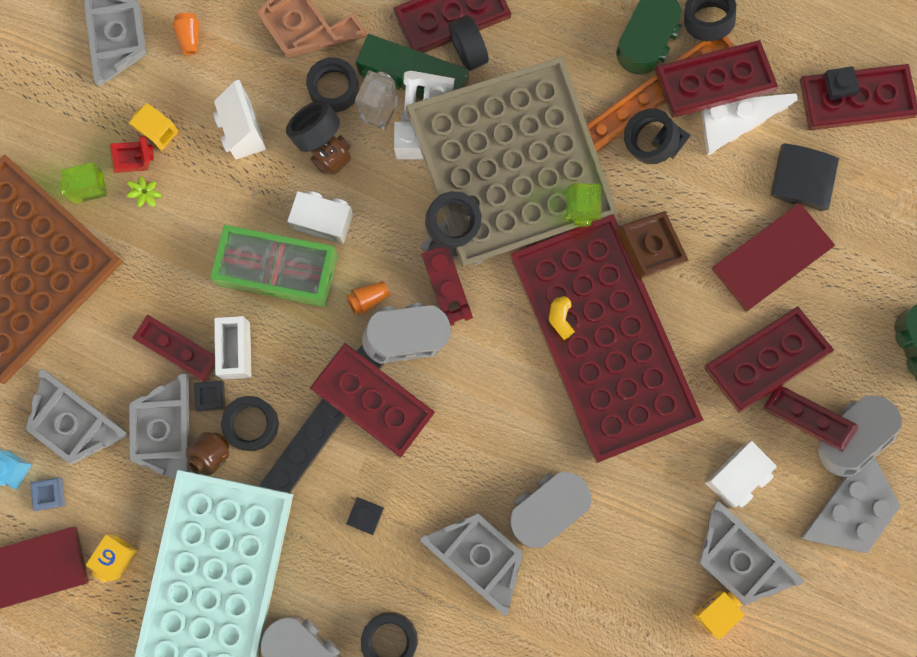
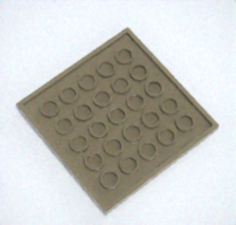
M563 56L406 106V111L436 196L439 197L441 194L450 191L463 192L472 197L479 206L482 219L477 235L466 245L455 248L462 267L618 213ZM455 203L444 205L441 210L450 235L457 237L465 233L470 224V217L466 209Z

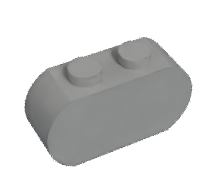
M414 303L406 306L404 309H395L393 306L379 309V312H376L365 326L362 333V346L367 356L379 364L432 357L448 342L451 327L444 312L433 305L423 306L422 303Z
M865 396L857 403L855 401L850 402L842 410V417L858 424V430L843 452L821 440L819 441L818 456L822 465L828 471L842 477L855 476L897 439L898 432L902 426L901 414L892 402L883 397Z
M549 472L536 483L540 487L531 495L526 491L514 501L517 507L511 512L510 527L518 541L529 547L542 548L589 510L591 505L589 487L576 474L559 472L553 477Z
M287 616L274 622L266 629L261 641L263 657H340L338 654L341 651L331 640L328 639L325 642L317 634L320 629L309 618L304 620L299 616Z

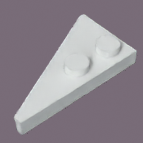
M797 93L752 97L701 110L707 155L713 154L728 142L731 143L743 133H747L764 123L766 119L787 109L798 100Z

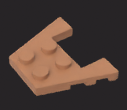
M267 0L257 12L259 19L286 58L362 39L367 36L366 30L354 13L329 27L311 0Z

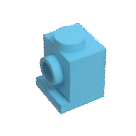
M0 449V485L4 486L7 484L13 489H17L33 464L10 450Z

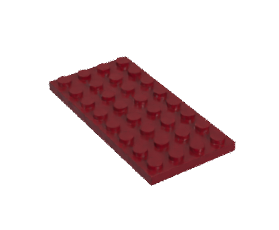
M614 214L510 254V258L596 463L704 421L643 280H639L616 229L619 226ZM562 296L569 298L571 301V308L567 311L566 321L575 331L566 340L562 339L549 322L551 303L555 298Z

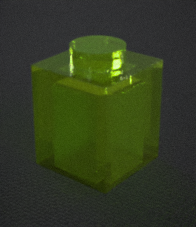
M91 162L61 170L62 180L59 181L61 192L75 204L107 196L103 171L95 163Z
M573 183L566 188V221H573L574 226L587 227L591 226V222L601 218V184Z

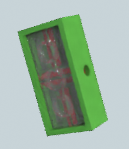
M224 225L210 279L220 287L326 308L338 253L335 247Z

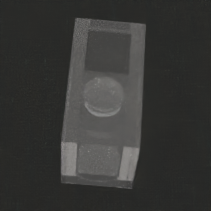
M368 71L355 98L361 121L386 130L398 104L395 81L388 74Z

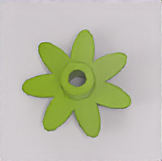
M139 176L138 183L134 181L127 182L128 186L133 190L128 192L126 196L137 198L138 207H141L145 201L151 207H155L156 203L153 198L162 197L161 193L153 190L156 187V182L154 181L146 185L145 179Z

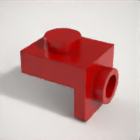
M140 136L138 142L110 143L109 149L114 173L147 171L150 161L154 160L152 145H147L146 136Z

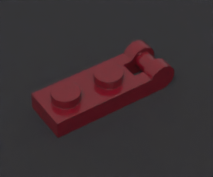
M441 246L421 253L439 308L447 316L450 326L455 325L454 322L462 319L465 321L473 319L450 249ZM458 301L460 309L450 312L448 304Z

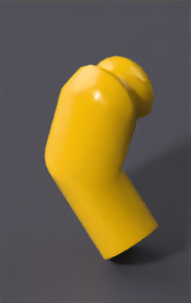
M565 296L553 300L549 313V322L563 340H566L575 332L566 321L567 311L571 308V301Z

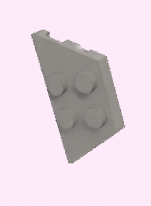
M84 0L93 76L97 86H102L147 55L141 6L136 0Z
M40 370L38 375L41 378L37 395L34 394L31 404L32 413L28 417L26 431L69 464H75L126 438L130 434L47 370Z
M180 374L177 376V379L165 386L161 385L152 390L149 395L141 396L129 403L130 461L174 480L176 479L177 470L190 472L185 455L186 448L190 445L188 374Z
M875 458L855 476L843 477L800 538L857 552H869L901 507Z
M716 501L713 504L698 563L728 592H731L742 605L758 601L765 596L777 594L781 590L801 585L804 582L792 568L722 503Z
M479 514L420 539L427 548L506 617L509 613L511 598L523 554L521 550Z

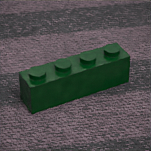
M367 34L356 60L358 73L363 78L370 81H375V79L382 81L388 87L395 90H400V88L406 90V85L403 81L404 73L407 71L455 78L453 91L466 87L469 82V69L371 34ZM417 86V98L424 99L425 86Z

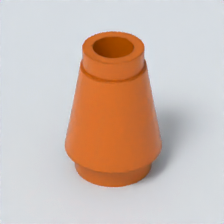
M194 13L176 14L174 16L175 21L172 24L182 54L195 55L198 53L199 20L196 19Z
M381 281L351 289V293L346 295V299L355 315L360 313L364 315L386 297L390 296L386 284Z

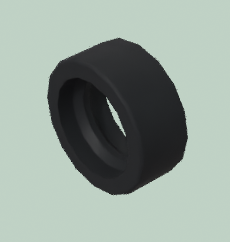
M687 0L684 10V25L687 32L693 38L701 41H715L724 38L731 33L735 26L736 1ZM707 7H716L722 9L726 16L715 22H703L698 20L694 14Z
M465 15L448 23L451 39L465 68L471 71L489 62L488 52L473 18L470 15Z
M328 57L315 63L307 74L306 86L312 102L318 100L326 101L334 112L338 113L347 110L356 101L359 94V83L354 68L347 61ZM331 72L344 74L349 82L347 91L337 98L321 96L317 89V83L325 74Z
M318 100L304 106L295 113L286 126V134L300 151H312L324 145L334 136L340 126V118L326 101Z
M657 108L645 109L636 113L629 120L624 130V142L627 150L638 161L645 164H659L666 161L674 154L679 145L680 133L677 124L666 112ZM652 122L662 123L667 130L663 144L650 152L641 150L637 145V137L641 129Z
M450 191L441 194L430 204L426 212L425 225L429 236L437 244L443 247L457 248L466 245L477 235L481 227L482 215L478 204L472 197L463 192ZM446 204H459L469 214V227L460 236H448L438 228L437 214L440 208Z
M244 396L235 399L227 406L222 416L221 427L223 435L230 444L241 450L257 451L264 449L272 443L278 433L279 420L277 412L271 404L259 397ZM256 407L266 416V430L258 439L244 440L235 432V417L244 408Z
M386 612L374 617L365 626L361 636V651L364 657H380L374 651L372 638L378 627L384 624L398 625L405 632L407 646L399 657H414L418 646V637L413 623L406 616L396 612Z

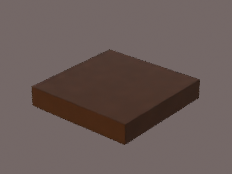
M666 211L621 225L616 229L639 280L682 265L688 261L687 255Z

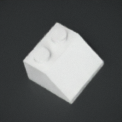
M240 80L234 81L214 101L217 111L213 112V116L218 128H223L225 135L221 136V141L225 151H231L234 158L239 159L266 150V146L251 101Z

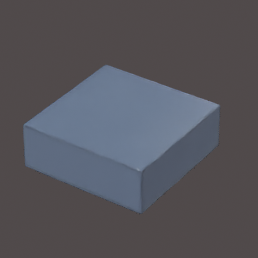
M62 478L30 482L33 511L65 506Z

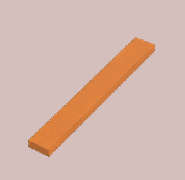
M727 36L715 41H701L675 61L734 47V44ZM656 74L587 124L596 152L623 134L629 120L636 113L645 109L658 108L666 102Z

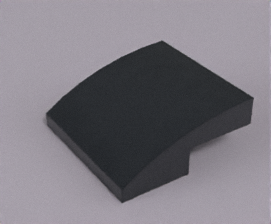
M781 144L770 195L790 204L800 202L820 211L828 210L839 158L803 146Z

